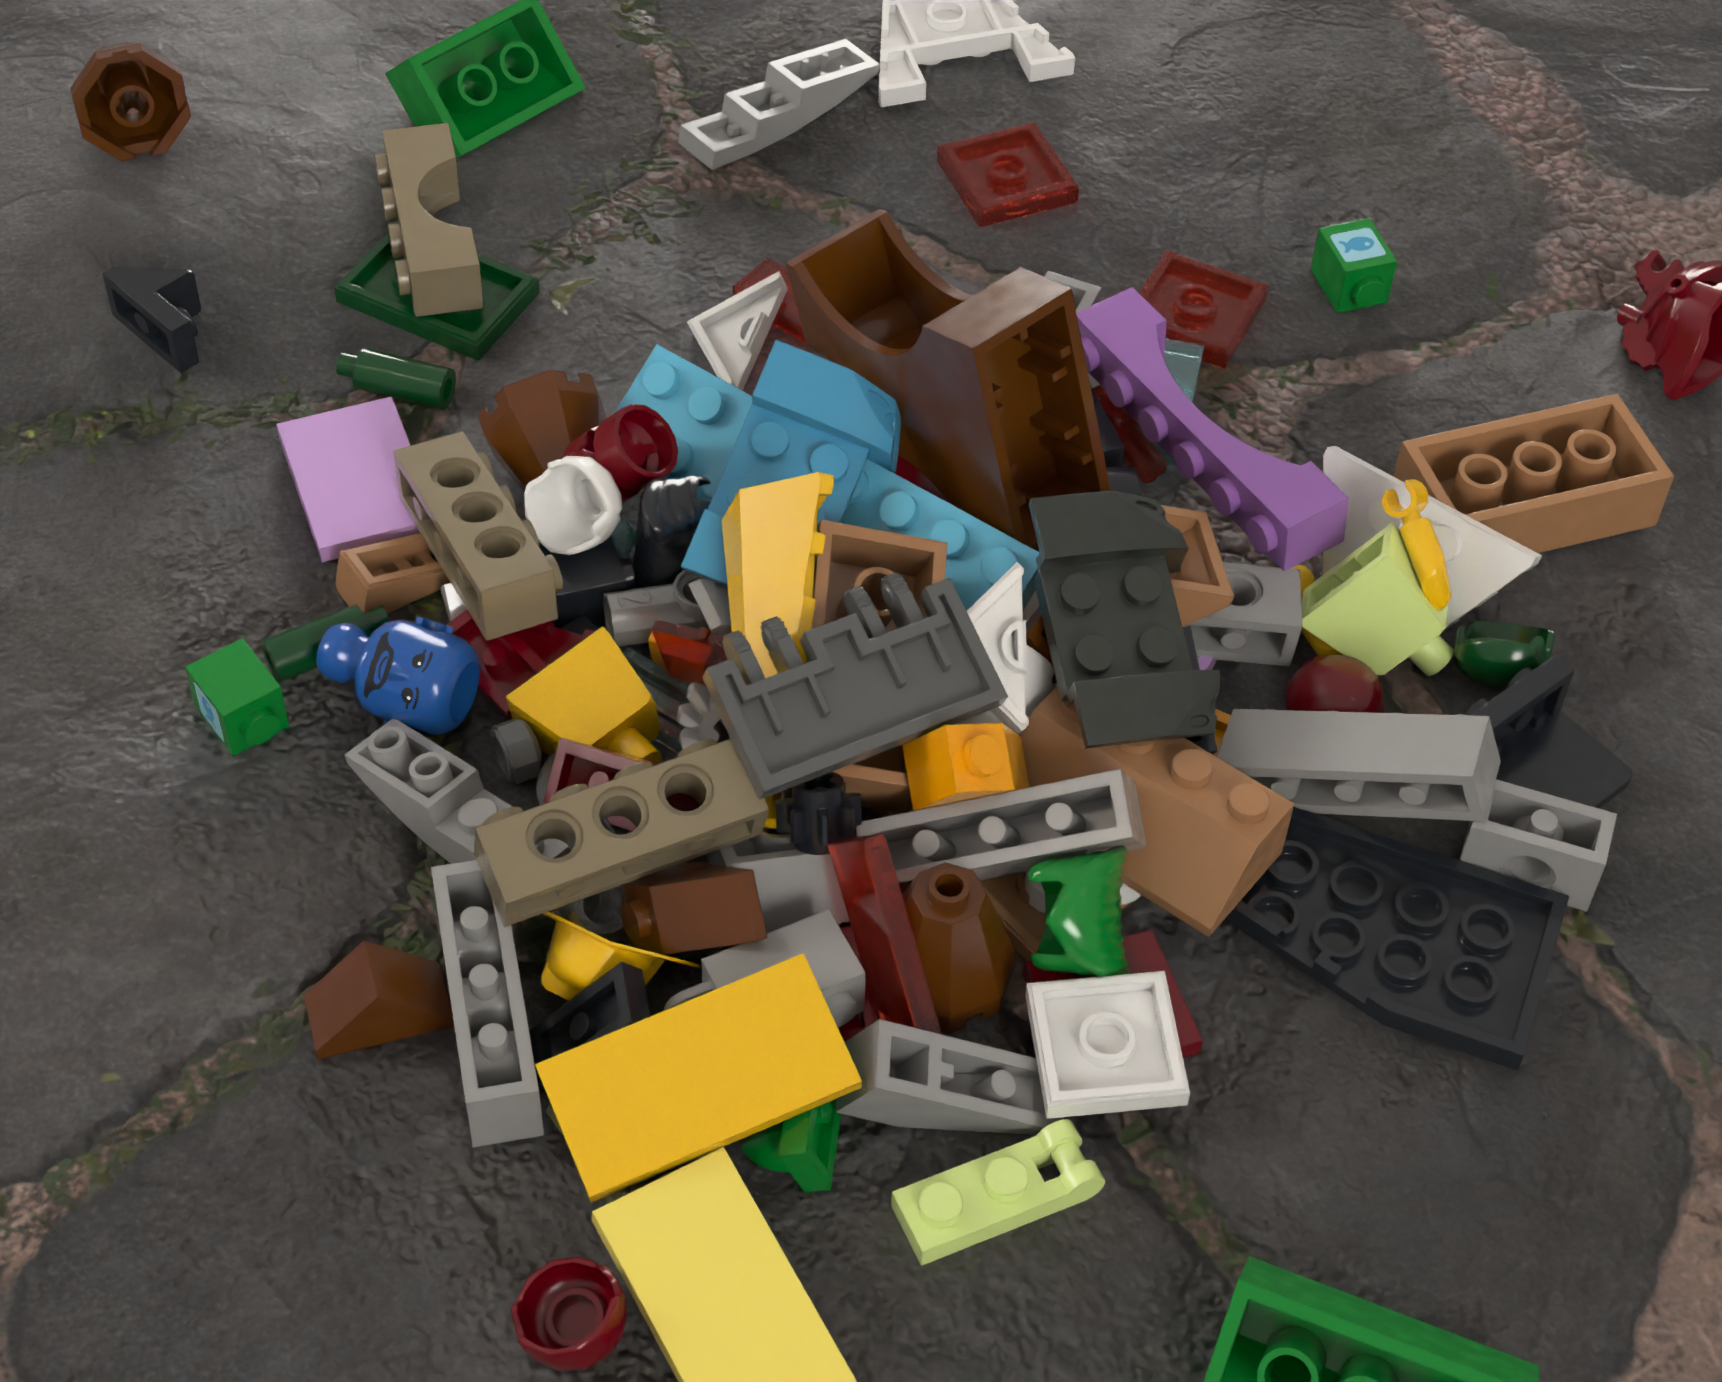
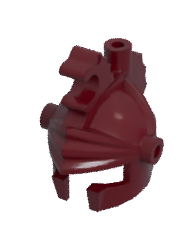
M1655 249L1644 260L1638 261L1634 266L1637 272L1635 278L1647 296L1641 308L1631 304L1623 305L1618 312L1617 322L1623 326L1624 338L1621 346L1628 352L1631 364L1641 366L1644 371L1660 368L1664 380L1663 393L1668 399L1676 400L1701 390L1722 375V261H1698L1691 263L1685 268L1679 259H1675L1665 269L1667 263L1660 252Z

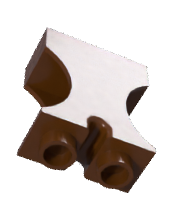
M878 209L785 263L807 345L824 354L829 361L858 373L896 400L901 416L898 455L921 471L939 489L951 505L1039 552L1029 508L1031 498L1111 491L1072 288L1020 267L974 296L964 293L945 282L919 258L903 238L888 212L882 209Z

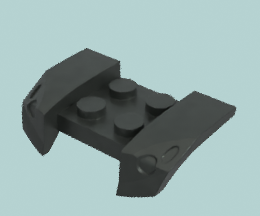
M1117 491L1031 498L1029 508L1040 551L1036 558L1038 573L1034 578V585L1061 702L1068 701L1069 705H1075L1085 749L1215 734L1217 720L1215 704L1220 691L1219 670H1193L1169 574L1181 572V564L1189 548L1181 531L1166 520V511L1157 500Z

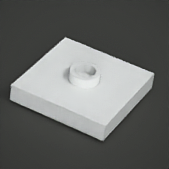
M1165 971L1027 983L1025 997L1046 1119L1188 1105L1190 1090Z

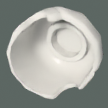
M565 456L563 459L549 462L547 470L526 485L524 492L525 517L531 521L536 531L538 542L551 553L572 555L592 549L606 541L620 521V512L622 510L621 493L611 473L592 457Z

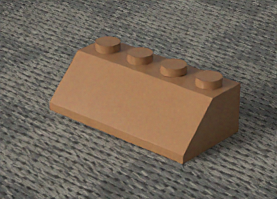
M1058 685L1033 710L1029 718V725L1020 734L1030 787L1117 769L1123 770L1136 782L1147 848L1126 853V860L1122 866L1123 875L1121 880L1129 888L1208 937L1211 936L1283 851L1294 803L1184 737L1085 749L1075 705H1069L1068 701L1061 702Z

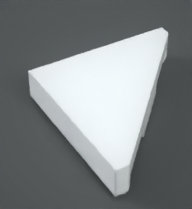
M779 271L687 321L716 376L742 391L788 289Z
M1018 562L967 610L1008 695V698L1001 706L991 709V711L1017 734L1029 725V719L1026 716L1025 699L1027 643L1026 620L1023 621L1022 575L1024 574V568Z

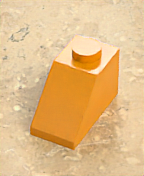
M1004 723L944 725L902 745L913 811L1030 787L1022 738Z

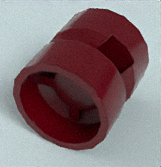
M630 404L603 420L599 426L591 428L573 440L564 451V457H592L611 473L621 493L623 504L643 490L645 484L651 480L664 478L672 472L677 464L678 447L676 437L669 424L658 412L646 405Z

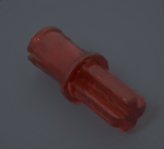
M1101 385L1094 387L1093 391L1125 446L1123 459L1128 465L1134 466L1138 477L1143 483L1155 482L1158 476L1166 472L1168 467L1167 461L1155 445L1146 438L1140 425L1123 407H1116Z

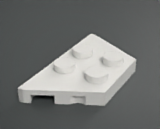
M1337 446L1327 447L1323 455V473L1349 497L1344 542L1323 552V575L1389 524L1393 523L1398 529L1404 525L1401 518L1392 517L1383 509L1381 500L1386 490L1394 489L1402 507L1407 509L1411 503L1410 493L1403 481ZM1428 495V504L1420 515L1422 518L1430 519L1444 553L1452 592L1451 599L1448 602L1447 621L1444 632L1473 608L1479 607L1497 594V591L1522 573L1536 566L1542 555Z

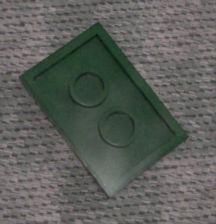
M388 232L334 287L337 303L479 361L540 293L539 278L477 254L480 264L483 308L415 317L411 294L400 295L395 261L404 260V257L393 258Z

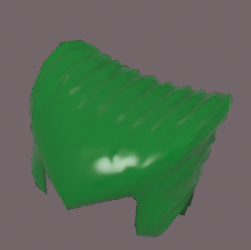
M1118 846L1105 852L1084 853L1076 857L1051 858L1035 864L1030 869L1028 879L1034 882H1041L1044 889L1046 923L1042 942L1036 953L1030 955V959L1035 967L1044 971H1058L1067 974L1076 973L1081 976L1097 975L1101 977L1130 973L1124 945L1122 944L1124 942V937L1121 933L1122 924L1119 921L1122 915L1119 902L1122 898L1120 895V889L1123 884L1121 876L1123 875L1122 866L1126 860V847Z

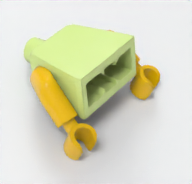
M1410 479L1405 480L1406 489L1411 496V503L1407 509L1400 504L1394 489L1386 490L1381 500L1382 507L1387 514L1402 519L1404 525L1400 529L1393 523L1389 524L1316 581L1312 572L1307 567L1296 565L1290 568L1300 569L1301 631L1317 655L1354 657L1364 662L1376 675H1385L1409 658L1421 671L1431 676L1442 670L1452 658L1453 648L1439 636L1446 628L1448 602L1452 596L1445 557L1430 519L1422 518L1420 515L1428 504L1427 489L1420 481Z

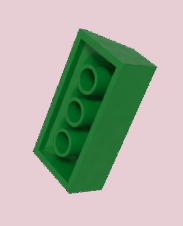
M1249 1256L1237 1281L1204 1382H1539L1540 1366Z

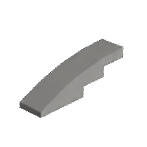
M847 39L769 62L765 81L725 93L722 112L682 124L678 143L711 170L754 154L806 126L841 103L877 75L880 64Z

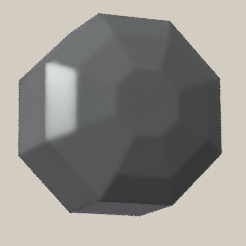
M517 717L493 725V729L490 730L492 745L506 780L518 784L538 777L543 766L539 740L531 726L523 719Z

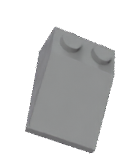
M764 827L761 835L706 854L707 861L710 864L745 868L754 871L767 933L826 910H830L838 926L843 922L864 920L862 847L856 835L853 839L845 838L844 847L837 852L826 855H811L800 852L795 848L794 843H791V832H777V829Z

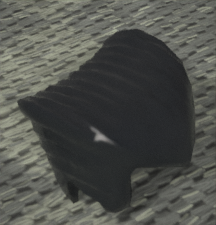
M690 475L675 479L655 478L645 484L640 496V509L635 531L636 543L633 570L637 588L672 584L677 575L685 570L681 568L682 562L705 509L708 510L711 501L699 500L696 497L699 486L711 483L707 477Z

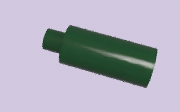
M363 348L358 356L342 352L336 365L337 374L352 378L356 389L388 397L392 396V398L445 410L449 406L455 391L456 374L454 369L369 348Z
M355 604L261 640V647L267 665L274 679L279 683L318 668L316 663L318 647L323 635L331 626L340 623H351L362 629L367 637H370L377 628L386 622H390L383 606L362 612L360 607Z

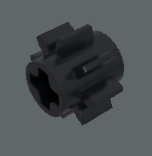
M834 772L784 790L783 799L775 801L777 832H791V843H794L797 850L806 854L826 855L841 850L845 845V838L853 839L855 837V826L862 824L861 794L854 792L846 793V783L842 776Z

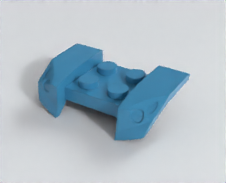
M775 340L753 392L749 412L708 510L705 509L681 568L727 586L721 520L739 489L816 472L834 475L832 494L826 497L818 510L817 525L820 520L842 523L867 458L894 474L896 472L901 434V416L896 400L849 368Z

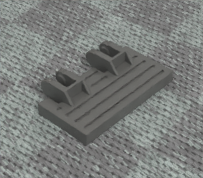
M896 572L881 578L880 589L882 597L897 627L896 630L888 633L867 591L860 586L846 590L843 598L848 616L805 631L799 642L809 661L805 664L791 635L788 634L784 622L776 616L761 622L762 626L760 627L764 645L769 651L771 660L778 674L765 678L753 650L742 632L738 630L723 636V648L728 660L708 667L702 678L759 800L912 741L944 725H953L997 708L1005 702L1008 695L951 578L925 587L920 594V601L928 615V618L925 619L911 590L908 589V584L905 582L904 577H901L900 573L897 574Z

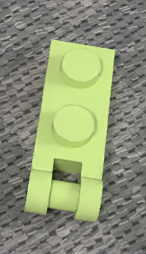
M1069 1119L1055 1121L1047 1125L1032 1138L892 1191L891 1207L921 1266L1084 1202L1099 1193L1105 1185V1179L1096 1163L1092 1160H1085L1079 1148L1082 1144V1138L1073 1122ZM1055 1163L1061 1175L1044 1182L1038 1169Z

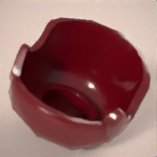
M1344 655L1315 656L1307 660L1288 681L1286 710L1384 713L1383 688L1379 677L1372 669L1354 657Z
M582 1257L557 1259L548 1262L527 1278L516 1303L510 1308L517 1342L532 1359L559 1372L589 1369L611 1355L623 1337L627 1321L626 1298L615 1274L606 1265L597 1264L595 1261Z

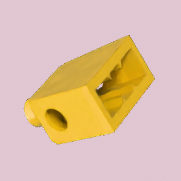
M603 626L506 696L512 719L516 717L523 719L531 726L539 740L541 751L548 756L557 751L559 739L565 738L661 763V753L650 743L661 731L655 702L616 642Z

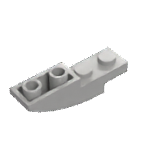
M391 719L345 754L348 765L369 789L409 829L450 864L476 860L474 855L475 828L483 826L485 819L492 814L512 807L483 788L479 772L476 768L399 720ZM546 839L535 846L542 855L549 858H561L571 852L570 847L558 839Z

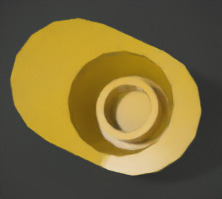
M542 913L556 921L547 953L546 963L541 974V984L546 990L568 1001L620 962L642 969L645 986L665 960L695 968L701 967V965L611 942L553 913Z

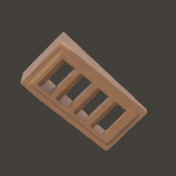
M421 533L339 552L336 589L349 607L357 604L362 612L383 606L387 614L441 590L440 587L451 582L439 562H436L431 556L433 553ZM415 563L417 567H412L411 564Z

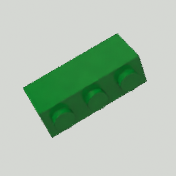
M520 0L408 58L385 73L410 120L415 125L449 124L457 158L586 88L539 0Z

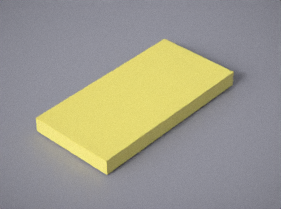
M724 1147L592 1211V1223L678 1382H857Z

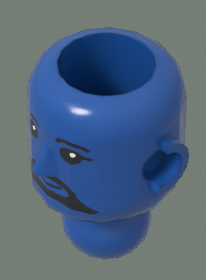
M418 616L416 622L409 620L386 622L377 628L370 637H367L362 629L351 623L333 625L323 635L317 651L316 663L321 674L336 683L355 681V693L360 705L371 715L384 720L383 725L391 719H395L420 734L436 736L452 732L465 720L472 708L478 691L477 683H479L481 665L477 651L465 639L453 634L454 627Z

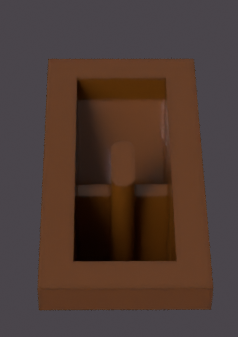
M365 940L303 995L317 1059L454 1026L452 1008L440 962Z

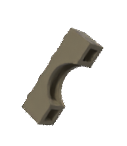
M442 123L382 130L385 153L374 155L379 188L390 186V188L381 189L386 222L397 221L395 224H388L393 258L404 257V260L395 261L400 295L411 294L415 317L483 308L480 264L472 228L448 224L433 217L442 208L460 201L456 156L449 124Z

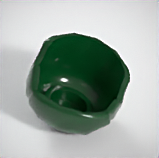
M1472 621L1467 624L1465 633L1463 626H1460L1457 630L1454 643L1455 663L1465 675L1483 687L1504 691L1512 678L1522 669L1530 667L1534 670L1551 658L1555 633L1550 629L1521 624Z

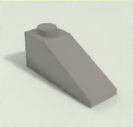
M881 1019L845 1042L862 1080V1088L837 1098L836 1113L896 1127L1037 1135L1047 1125L1064 1119V1117L1046 1119L1037 1061L1034 1057Z

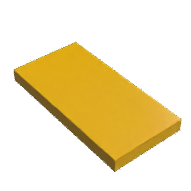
M804 953L535 1064L591 1203L862 1088L860 1075Z

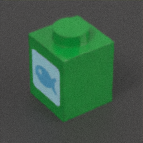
M1366 218L1319 228L1310 270L1336 313L1387 303L1397 260L1371 219Z
M243 638L185 667L195 708L232 756L254 745L267 742L275 734L289 727L281 686Z

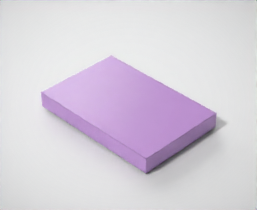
M392 396L277 424L279 439L322 563L338 559L340 551L420 533L399 496L393 451L411 445Z

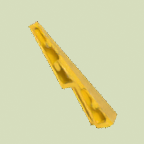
M816 472L739 489L721 520L732 632L739 630L746 637L765 678L778 674L769 651L764 645L761 634V622L777 616L784 622L803 663H807V657L799 641L805 631L812 629L816 599L813 598L815 555L823 554L826 535L817 532L818 510L826 497L832 494L834 475ZM782 791L764 798L769 808L764 827L776 829L775 801L782 799Z

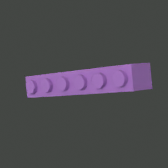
M1133 287L1076 313L1088 373L1105 389L1111 402L1118 408L1123 407L1140 425L1146 438L1153 443L1157 442L1174 459L1181 474L1188 479H1193L1210 496L1215 508L1222 515L1229 516L1247 534L1250 543L1258 552L1266 553L1278 567L1285 571L1344 542L1349 497L1312 461L1300 466L1263 453L1230 435L1204 415L1183 393L1165 364L1166 319Z

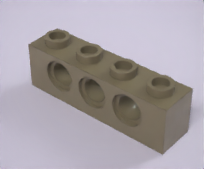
M463 431L394 450L400 500L486 641L558 619L556 592L563 590V580L558 563L552 554L544 556L540 550L537 534L529 519L521 520L517 515L514 499L507 485L498 486L492 466L484 451L477 453Z
M714 739L701 740L684 748L675 759L655 766L649 761L638 762L620 770L612 781L592 788H588L586 784L572 785L552 795L549 803L523 811L521 807H510L500 810L485 819L483 826L475 828L474 855L503 926L515 924L761 835L769 808L764 798L758 799L731 739L717 744ZM678 793L687 794L693 797L700 807L688 812L679 811L673 808L666 798ZM611 816H622L629 819L636 829L628 834L617 835L605 829L601 822ZM546 839H558L566 843L570 847L571 852L561 858H549L542 855L535 846Z

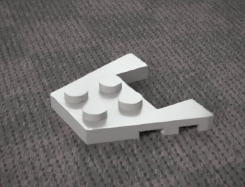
M883 0L878 103L880 107L926 100L927 83L918 64L936 65L943 60L966 56L984 57L991 52L1012 49L1029 82L1073 75L1075 56L1066 47L1058 50L1049 42V32L1039 23L1028 24L1018 15L1019 6L1012 0Z

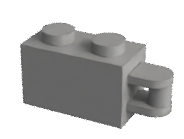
M826 910L767 933L768 938L739 944L701 959L702 983L672 996L666 1002L664 1011L804 953L837 1027H841L853 1019L856 1014L864 1011L866 973L830 910Z

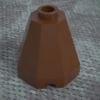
M123 42L101 47L94 52L70 87L82 138L120 161L137 159L136 154L150 152L151 156L167 153L191 118L180 68L141 43Z
M547 370L503 386L495 395L498 407L491 415L487 406L478 414L483 433L495 458L523 492H525L526 485L530 481L538 478L547 470L549 462L563 459L564 451L573 440L591 428L599 426L607 418L591 374L578 373L581 382L568 381L565 371Z
M944 862L919 872L886 915L869 958L868 975L876 988H878V985L882 988L886 995L885 1003L894 1018L949 1034L966 1027V1019L982 1013V1019L999 1013L1015 968L1016 951L987 891L974 871Z

